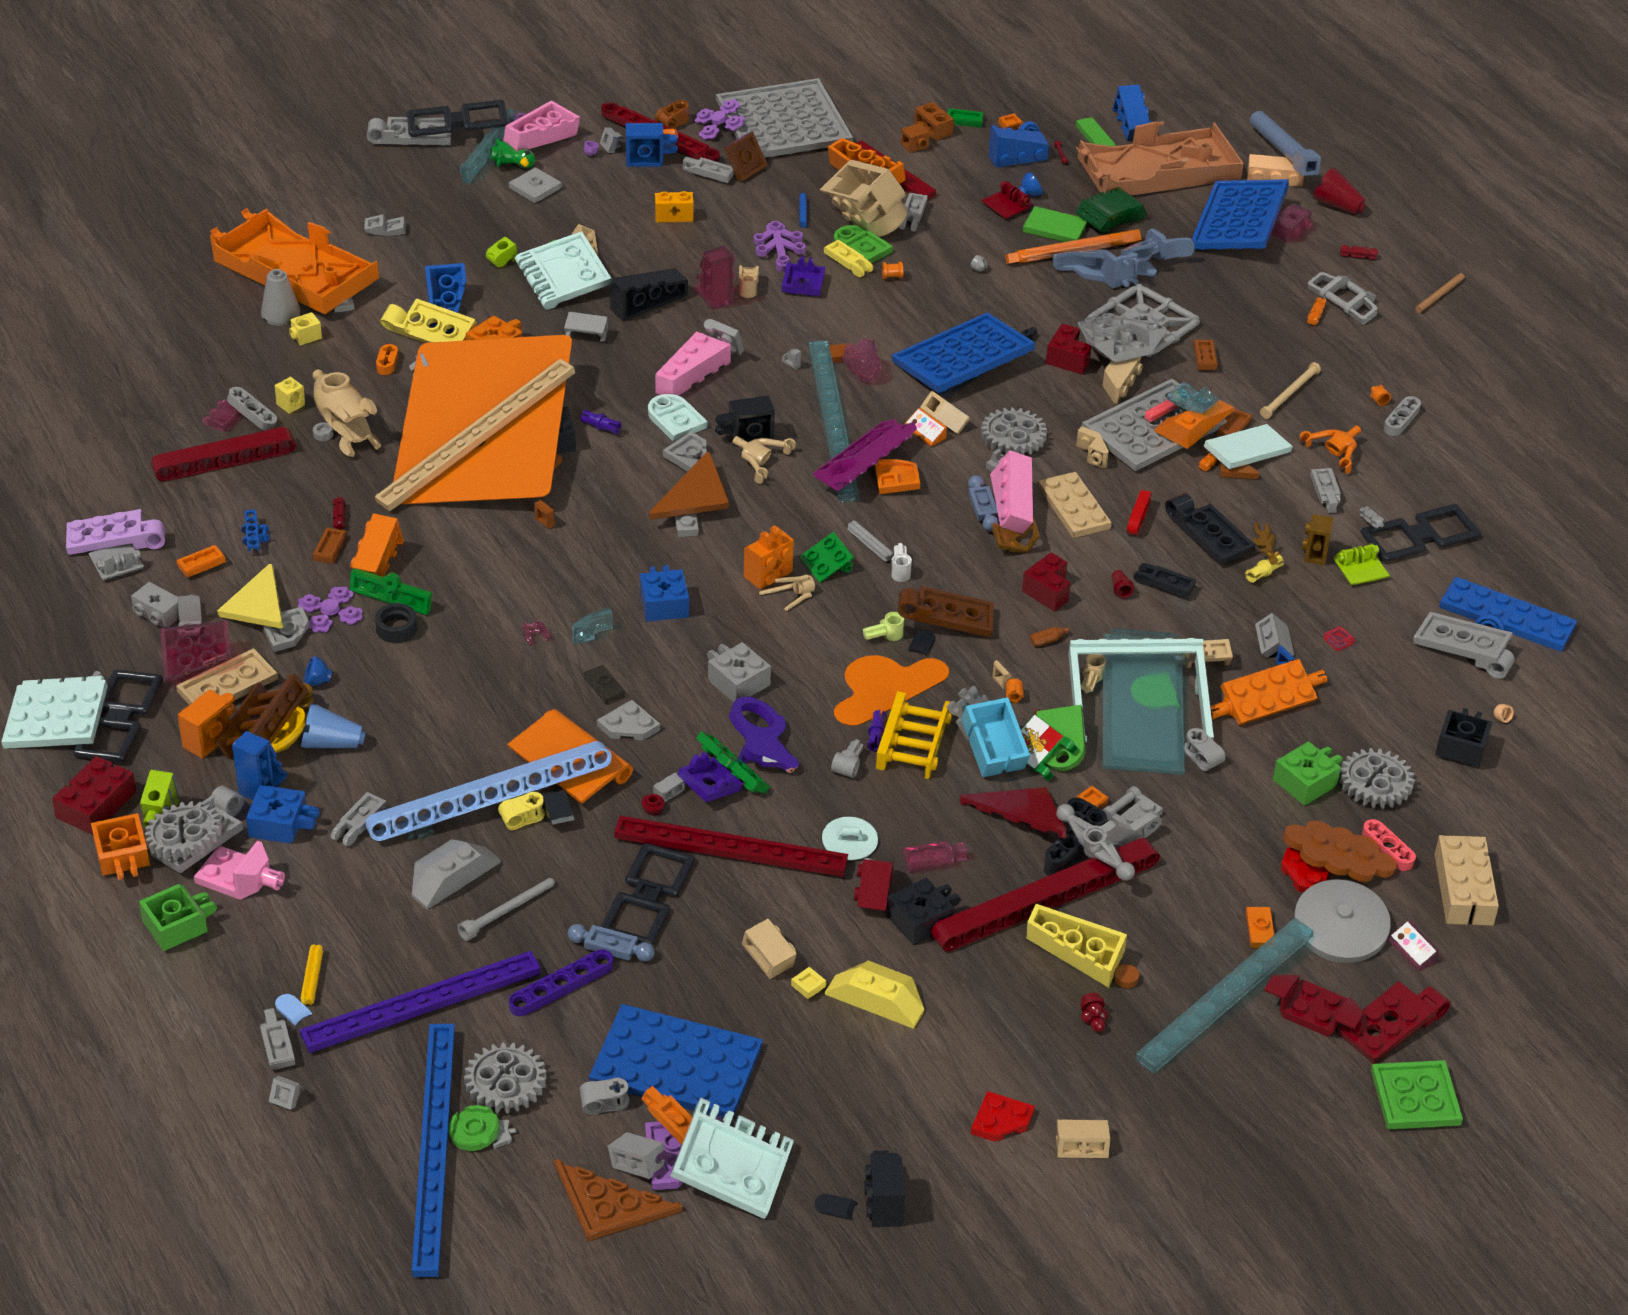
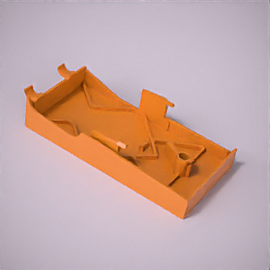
M248 208L241 211L242 216L247 221L228 233H221L218 227L210 231L215 262L263 285L266 284L269 272L274 269H280L286 272L297 301L323 314L328 313L347 298L349 299L380 278L377 261L370 263L330 244L328 234L331 232L326 227L308 222V239L294 232L271 214L267 208L258 214H251Z

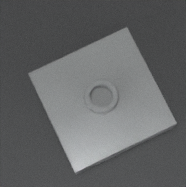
M535 167L510 181L509 188L536 203L561 189L562 182Z

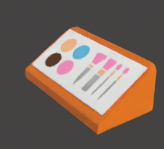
M922 408L917 409L905 422V424L914 422L917 430L913 434L931 447L946 439L947 427Z

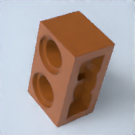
M934 102L915 108L914 123H921L928 129L930 137L934 141L953 135L954 119Z

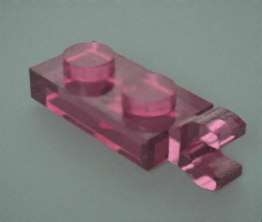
M948 841L902 848V856L907 871L953 864L954 859L956 861L967 860L966 852L968 848L965 842L949 845Z

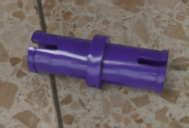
M588 410L582 412L586 416L581 415V422L593 425L598 430L604 429L614 434L620 432L616 429H621L622 423L620 421L609 419L604 414L598 415Z
M881 710L874 711L872 724L868 729L870 736L867 748L872 751L874 744V752L878 751L887 719L885 711L879 717Z

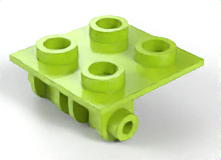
M1369 544L1364 547L1358 546V548L1341 550L1340 553H1337V556L1333 557L1350 585L1390 577L1376 556V553H1379L1378 545Z

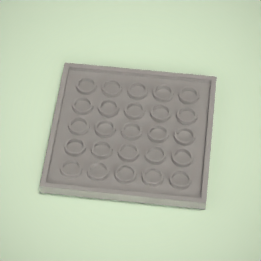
M819 78L716 94V101L719 107L723 106V102L726 100L736 99L741 106L736 109L735 113L727 115V119L735 115L745 118L744 125L733 131L736 139H739L749 132H754L764 158L821 148L826 149L841 138L853 142L852 134Z

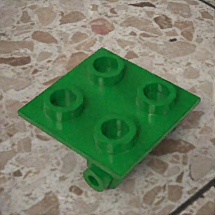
M834 532L799 556L819 583L839 569L844 572H850L853 568L851 562L854 559L853 555Z

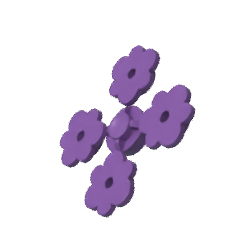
M736 99L726 100L723 102V106L720 107L721 111L714 112L706 108L697 113L696 123L706 124L708 121L713 123V125L704 127L699 132V136L703 140L716 138V134L719 133L717 125L724 122L726 124L725 128L731 131H736L739 127H742L745 120L743 116L738 117L735 115L727 119L729 113H735L736 109L741 106Z
M333 587L331 593L328 594L329 599L324 600L322 603L320 597H314L312 594H307L304 598L298 599V607H302L304 611L312 613L314 610L320 609L324 614L311 617L309 629H312L314 633L329 631L332 621L329 620L327 615L338 613L341 622L354 625L357 621L362 620L363 614L361 608H354L352 606L340 610L339 604L348 603L349 599L354 596L353 592L348 590L347 587Z

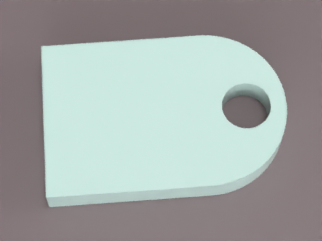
M659 395L654 397L648 404L649 418L673 442L691 431L696 433L708 428V421L684 398L678 395Z

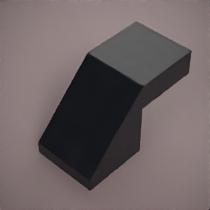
M558 788L539 792L544 799L543 804L548 823L554 825L575 820L565 790Z

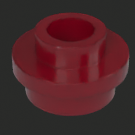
M649 794L642 799L641 805L648 815H658L664 808L665 801L660 795Z

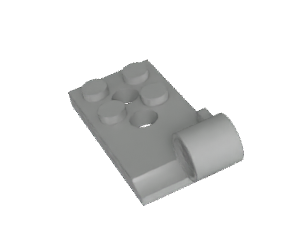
M1430 612L1414 635V644L1476 659L1475 666L1486 669L1487 673L1496 679L1504 678L1515 661L1514 655L1505 649L1513 633Z

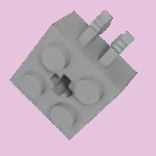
M743 642L731 649L724 644L719 645L718 651L720 655L714 650L708 651V678L710 683L732 702L740 697H750L770 686L771 666Z

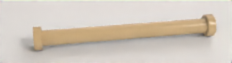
M1315 362L1311 363L1307 371L1272 403L1260 410L1261 416L1269 419L1284 401L1308 379L1321 371L1320 365Z

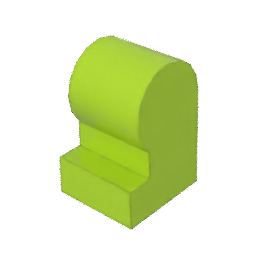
M503 237L487 250L486 259L498 268L506 265L509 260L514 262L516 255H518L516 244L507 237Z

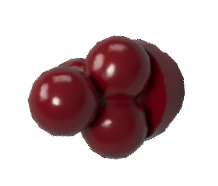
M1093 992L1081 998V1019L1084 1023L1090 1024L1094 1032H1102L1105 1028L1104 1021L1108 1018V1011L1104 1008V999L1098 993Z

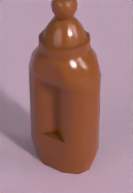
M1051 627L1033 633L1029 636V639L1034 647H1040L1058 641L1065 633L1069 632V628Z

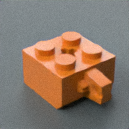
M493 315L466 332V340L522 337V323L517 319L506 323Z

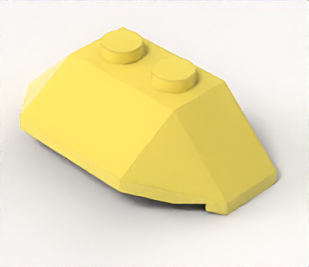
M866 961L835 975L825 991L827 996L913 1029L924 1013V1007L913 977L871 961Z

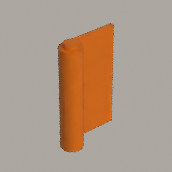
M552 709L510 741L507 746L526 762L530 763L598 740L560 711ZM606 747L612 755L608 766L556 783V785L583 804L611 780L617 784L625 783L632 775L633 767ZM603 751L597 752L594 758L601 757ZM581 758L576 759L573 762V765L579 764L581 762ZM554 766L551 772H556L560 766Z

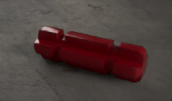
M1341 245L1340 255L1346 257L1351 255V257L1364 259L1369 257V259L1375 260L1377 259L1378 249L1370 248L1368 250L1367 247L1352 246L1350 248L1349 245Z
M342 497L333 500V528L338 530L345 528L346 501Z

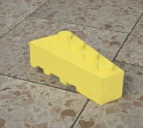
M1036 904L1027 923L1026 939L1109 988L1115 975V970L1119 966L1125 952L1127 934Z

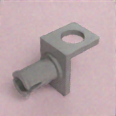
M195 595L179 596L177 599L179 612L178 634L200 633L202 625L200 597ZM193 626L194 628L186 629L185 627Z

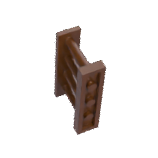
M296 674L289 675L280 689L267 692L260 682L256 683L215 743L227 759H231L234 755L232 750L234 741L240 738L246 731L269 740L272 744L308 689Z

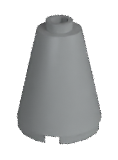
M274 269L267 274L261 306V317L266 319L270 325L290 324V319L300 316V306L286 272Z

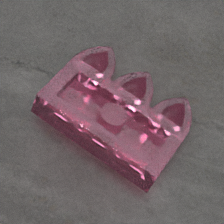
M227 399L217 401L218 407L210 409V415L202 417L201 420L206 426L226 432L242 415V413L228 403Z

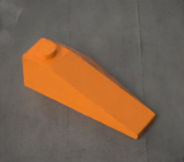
M1217 399L1209 402L1210 405L1196 407L1167 418L1155 428L1154 432L1188 449L1234 411V407Z

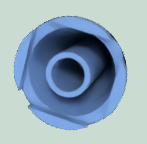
M311 703L301 747L357 748L358 744L363 745L366 732L361 731V725L317 704Z

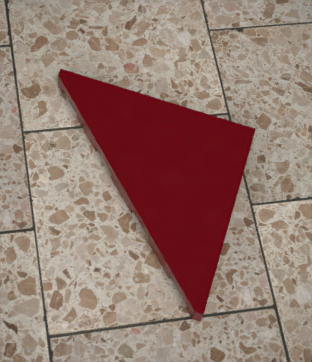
M1047 787L960 795V804L962 805L972 804L976 806L977 810L989 814L996 812L1002 814L1004 819L1016 823L1023 821L1031 824V827L1046 833L1050 830L1059 833V837L1066 838V829L1063 822L1056 815L1057 809Z

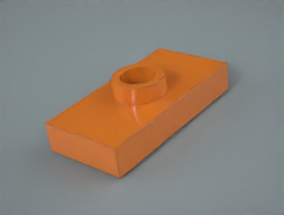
M213 545L176 561L179 569L188 578L226 563V558L219 548Z
M1246 907L1245 913L1250 947L1275 948L1276 942L1270 907Z

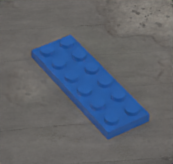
M1458 577L1454 578L1439 605V608L1475 621L1485 614L1496 615L1502 620L1504 631L1512 632L1513 635L1560 652L1563 651L1577 624V620L1568 616L1555 613Z

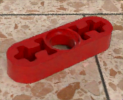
M1141 489L1128 521V534L1138 535L1150 505L1151 491Z

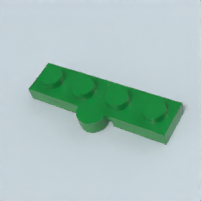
M356 568L351 571V591L390 604H406L413 608L414 611L425 615L431 612L432 592L401 583V579L396 573L390 572L382 577Z
M702 731L698 734L696 739L703 744L701 748L709 754H714L724 767L731 769L730 772L737 779H742L745 782L744 786L753 793L759 791L766 794L771 786L714 735Z

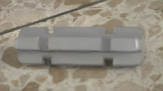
M1370 507L1360 508V516L1377 529L1384 526V519Z

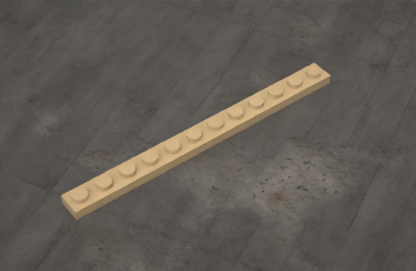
M560 358L374 496L376 502L390 512L575 374L574 367Z

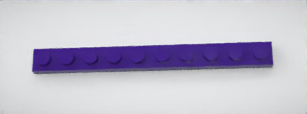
M528 951L300 1029V1036L308 1052L312 1053L541 974L540 966L532 952Z

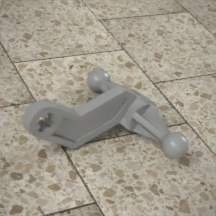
M1069 804L1060 805L1056 811L1060 821L1070 824L1079 843L1084 847L1085 854L1090 858H1098L1116 868L1118 878L1125 881L1132 879L1135 869L1129 862H1122L1115 848L1139 838H1146L1156 831L1161 824V818L1154 811L1146 813L1130 825L1110 820L1101 827L1093 826L1075 816V811Z

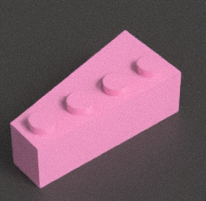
M550 101L506 125L503 141L518 151L521 149H532L576 136L580 116Z
M1009 450L1005 457L1000 459L999 464L991 472L990 476L1000 527L1023 534L1033 523L1032 458Z

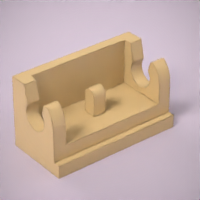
M1229 639L1203 641L1205 662L1224 661V666L1230 665L1233 656ZM1194 653L1182 654L1183 660H1186L1185 668H1191L1192 663H1195Z
M1057 1120V1157L1108 1158L1110 1147L1108 1120Z

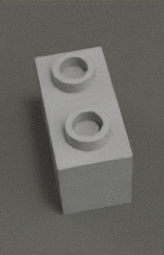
M148 582L131 595L133 612L138 616L146 618L153 624L167 629L179 620L178 597L157 585Z

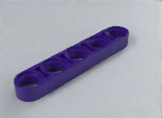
M604 949L597 950L518 990L509 997L510 1013L515 1016L527 1015L608 973L613 968L612 953ZM598 959H606L609 961L604 965L596 963ZM579 969L588 971L585 975H578L575 972ZM557 980H566L568 982L563 986L555 984ZM538 990L547 992L544 996H536L534 993ZM517 1001H524L526 1003L523 1007H516L513 1004Z

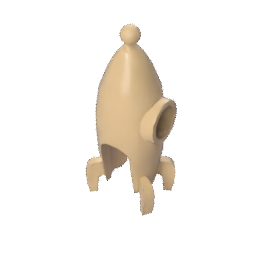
M315 370L313 372V379L315 380L314 400L325 421L343 436L339 443L340 450L347 456L354 457L355 452L351 447V442H361L365 439H368L374 448L378 450L382 445L371 433L365 418L369 416L368 412L373 415L376 414L377 408L371 399L362 398L357 389L350 384L348 375L340 372L324 374L321 370Z

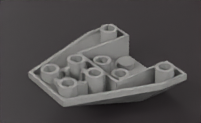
M1112 313L1103 314L1100 318L1088 317L1084 319L1085 321L1077 322L1086 343L1113 362L1150 355L1167 332V328L1158 322L1142 321L1117 316Z

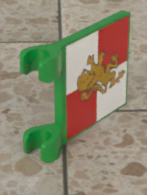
M1036 714L1021 729L1030 754L1027 765L1047 781H1050L1054 774L1044 764L1060 746L1071 754L1078 750V747L1071 739L1065 737Z

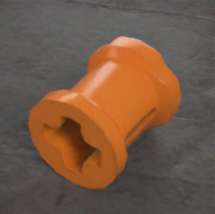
M899 261L897 264H886V262H883V280H886L887 277L903 279L902 261Z

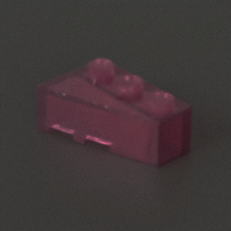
M725 246L703 252L700 263L702 271L700 274H697L699 282L694 286V290L712 310L733 303V279L735 278L733 263H735V257Z

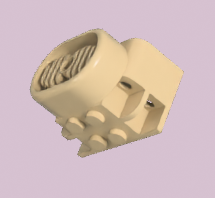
M850 159L820 189L821 193L830 195L832 204L840 209L842 216L847 221L865 228L878 237L893 232L903 223L907 216V208L901 201L906 194L890 170Z

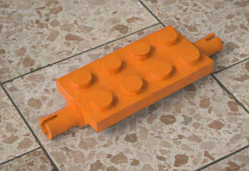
M1300 659L1225 682L1220 686L1224 693V700L1221 703L1210 706L1211 719L1213 720L1224 715L1232 716L1236 719L1238 726L1313 702L1318 698L1313 686L1327 683V676H1321L1325 674L1322 669L1307 675Z

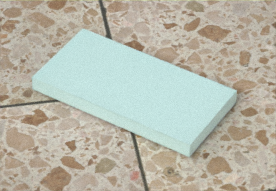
M1268 424L1206 440L1204 447L1228 469L1289 453L1293 447Z

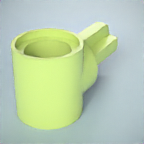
M889 612L885 615L884 619L880 620V624L863 629L864 638L868 640L884 636L887 640L898 641L903 637L904 618L898 612Z

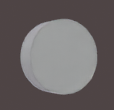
M318 423L313 427V437L318 441H327L334 436V429L328 423Z

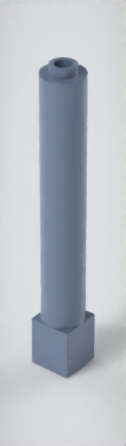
M1256 111L1251 115L1250 125L1292 161L1293 168L1301 176L1319 175L1321 157L1314 150L1305 149L1263 111Z

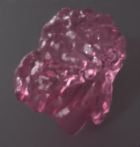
M865 338L860 339L856 345L851 343L846 345L842 361L848 366L850 371L857 374L859 379L872 381L877 378L882 368L881 360L877 356L878 348L875 341Z

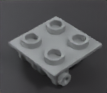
M131 543L88 553L102 581L144 568L139 559L141 558L139 550H134Z

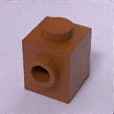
M921 123L901 129L900 144L909 153L929 147L930 132Z

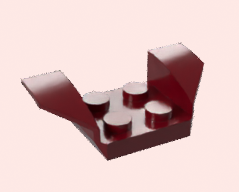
M1273 975L1263 990L1281 998L1279 1010L1282 1018L1326 1037L1334 1033L1339 1023L1355 1029L1363 1016V1012L1351 997L1346 998L1306 980H1300L1301 975Z

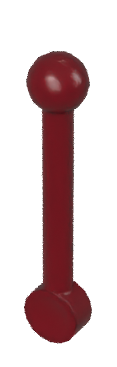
M1055 141L1054 147L1060 153L1062 164H1067L1068 158L1064 156L1061 142Z

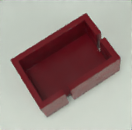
M95 756L68 782L69 787L64 786L52 798L55 818L93 835L91 823L110 819L137 792L134 773L118 765L114 767L113 763Z

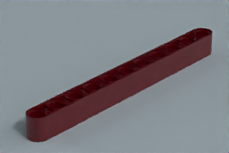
M1139 838L1115 848L1122 862H1129L1133 865L1135 874L1155 866L1160 860V854L1146 838ZM1091 858L940 920L933 925L930 934L945 952H949L1029 919L1036 904L1053 909L1116 883L1121 879L1116 874V868L1098 858Z

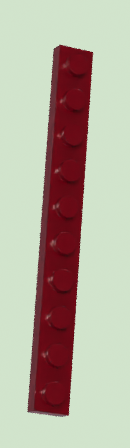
M619 816L614 831L615 839L649 843L656 846L844 877L849 855L626 816Z

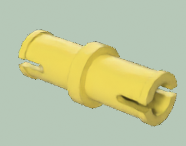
M1277 556L1278 562L1275 565H1271L1268 559L1258 562L1257 566L1246 571L1247 580L1254 583L1263 576L1271 575L1273 570L1283 566L1284 562H1281L1284 561L1282 556Z

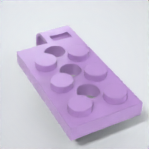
M141 509L117 512L106 516H96L84 520H74L67 523L66 550L68 555L130 543L133 544L134 550L146 547L149 549H159L165 543L164 524L156 519L143 521Z

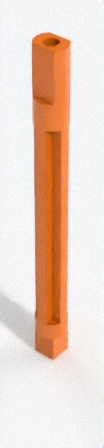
M1135 229L1017 250L1015 253L1006 254L1005 259L1006 264L1015 262L1020 264L1053 258L1054 254L1099 250L1138 243L1142 241L1140 230Z

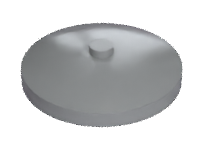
M1327 880L1311 886L1299 898L1294 912L1295 930L1302 943L1316 955L1339 963L1360 962L1377 954L1387 941L1391 925L1388 909L1379 896L1369 888L1347 880Z

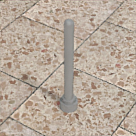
M553 878L544 880L475 921L465 920L457 926L460 936L465 941L471 940L477 936L480 928L555 885V880Z

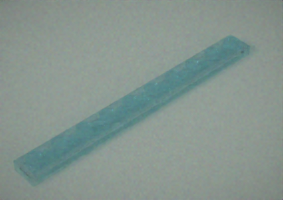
M1296 918L1291 920L1136 1053L1135 1060L1151 1072H1157L1313 937V930Z

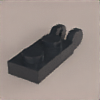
M1142 563L1138 568L1139 570L1133 575L1135 581L1142 585L1148 584L1185 598L1189 597L1196 586V579L1147 563Z

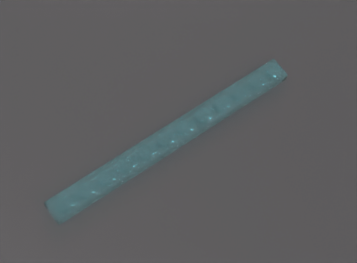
M819 340L808 342V350L831 460L849 446L829 343L828 341ZM856 478L841 490L836 491L838 502L859 501Z

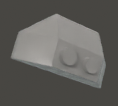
M451 839L415 862L412 897L428 910L501 863V860L484 846Z

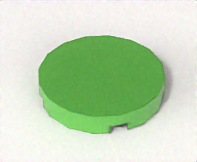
M481 1105L468 1106L461 1113L458 1114L457 1112L453 1115L449 1122L448 1132L452 1143L459 1149L477 1151L488 1147L496 1140L500 1132V1123L497 1115L489 1107Z

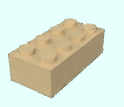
M1439 835L1434 855L1446 924L1468 925L1472 905H1476L1472 925H1494L1499 906L1490 858L1488 856L1486 837Z

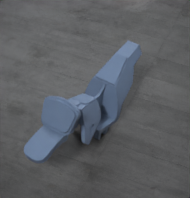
M1150 229L1146 233L1145 241L1121 250L1119 257H1115L1111 252L1104 249L1060 253L1053 255V266L1056 270L1074 271L1084 279L1104 282L1111 288L1129 287V283L1138 284L1137 274L1145 276H1155L1157 274V270L1150 264L1148 259L1153 257L1159 260H1167L1174 257L1190 256L1194 252V242L1191 238L1166 240L1162 233L1155 229Z

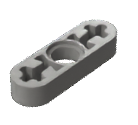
M232 387L229 390L227 401L230 405L260 429L266 431L275 428L277 416L243 388ZM247 407H253L257 411L249 410Z
M1414 396L1405 397L1385 420L1384 432L1391 436L1400 435L1419 413L1421 407L1420 399Z

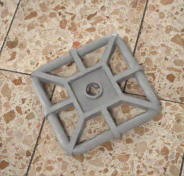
M1136 284V286L1130 287L1117 297H1111L1106 304L1088 315V317L1100 318V316L1113 309L1122 314L1120 315L1122 317L1158 322L1166 328L1181 327L1177 331L1170 332L1167 330L1162 337L1164 340L1159 342L1152 353L1145 357H1151V355L1157 354L1170 344L1177 343L1183 335L1200 323L1199 316L1174 303L1173 299L1165 298L1155 291L1142 286V284ZM1136 294L1137 305L1129 309L1121 304V302ZM1142 294L1161 305L1155 309L1144 304ZM1171 309L1185 318L1167 317L1163 313Z

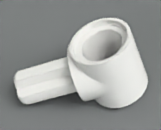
M898 543V545L894 546V556L891 560V576L895 581L905 582L911 577L912 559L907 555L906 546Z

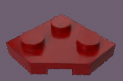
M1287 847L1281 864V870L1285 876L1289 875L1293 881V886L1298 892L1304 893L1311 886L1327 881L1329 871L1325 867H1314L1307 864L1300 857V851Z
M987 1091L971 1127V1134L995 1142L1004 1139V1135L1013 1132L1019 1134L1027 1131L1035 1111V1106Z

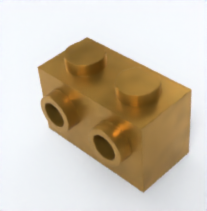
M1312 514L1311 522H1307L1305 534L1309 536L1303 539L1302 550L1306 551L1304 562L1325 565L1334 517Z

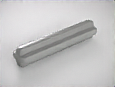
M855 520L848 523V531L885 562L892 560L894 553Z

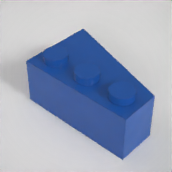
M1140 85L1118 86L1112 107L1113 112H1117L1119 115L1117 116V121H1122L1121 129L1127 141L1134 139L1135 126L1152 122L1148 118L1149 111L1148 107L1144 104L1145 96L1144 92H1141Z
M991 125L988 156L996 168L1048 160L1049 144L1041 132L1022 129L1021 131H1016L1009 127L1003 129Z
M246 731L240 738L234 741L232 750L240 795L254 800L259 785L278 787L288 777L287 772L281 768L283 766L282 763L276 759L277 754L269 740Z

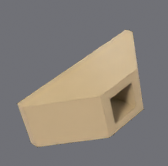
M1141 357L1119 362L1110 361L1106 367L1103 387L1115 404H1118L1122 397H1126L1129 386L1132 387L1136 375H1140L1143 364H1140Z

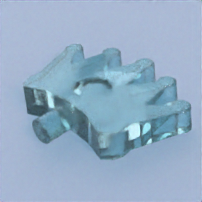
M430 825L404 834L409 835V840L416 837L423 841L428 836L434 834V829L429 830Z

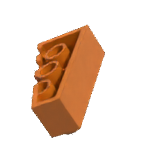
M844 138L828 146L830 164L838 170L851 159L889 169L899 184L905 181L904 163L900 161L895 163L891 161L890 157L878 156L875 151L871 149L864 150L861 145Z

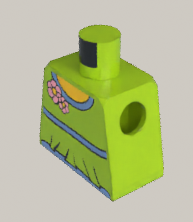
M150 770L140 801L144 815V827L150 826L149 820H156L155 814L162 815V809L169 811L171 810V805L177 807L180 796L173 773Z

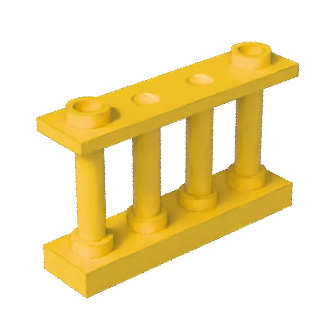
M897 691L877 751L876 769L885 770L887 762L892 760L925 766V778L929 779L932 770L936 771L938 757L936 756L946 724L950 725L952 720V713L946 707L950 701H945L941 712L911 706L905 702L906 693ZM910 714L939 720L938 726L935 727L905 721L902 716ZM904 729L934 735L933 742L899 736L897 731ZM902 745L928 750L929 754L928 758L896 752L892 747Z

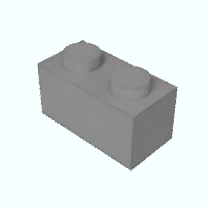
M677 773L667 776L664 780L653 786V794L660 795L665 802L685 790V782Z

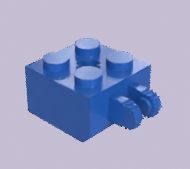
M626 123V167L662 166L663 154L677 152L678 147L675 143L678 141V137L673 134H663V123Z
M663 565L662 571L656 572L655 566L650 567L649 573L640 574V597L646 622L689 617V596L682 569L669 571L668 565Z
M259 785L246 817L248 837L291 843L294 841L299 828L308 830L314 828L316 824L314 819L318 818L320 811L314 806L306 805L305 791Z

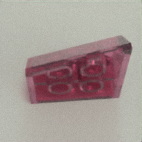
M227 620L160 628L165 683L232 656Z

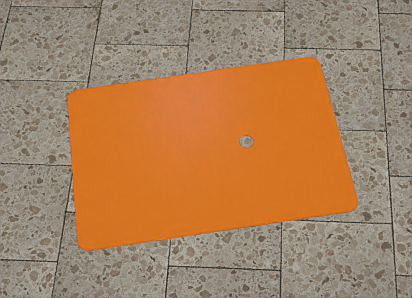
M568 335L429 342L421 345L417 353L393 482L560 358L569 364L572 338ZM421 353H423L426 361L428 362V366H423L422 359L420 356ZM567 380L486 439L482 446L475 447L400 504L537 498L549 494L552 485Z

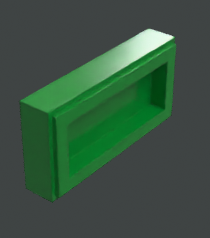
M948 108L947 114L954 119V125L982 128L983 112Z

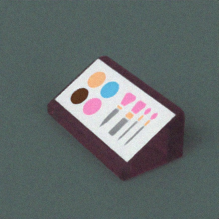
M1410 920L1402 924L1388 937L1392 945L1417 971L1437 962L1438 948Z

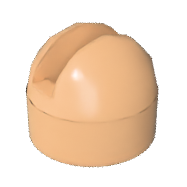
M1506 704L1497 705L1493 711L1494 717L1504 723L1509 722L1514 714L1513 708Z

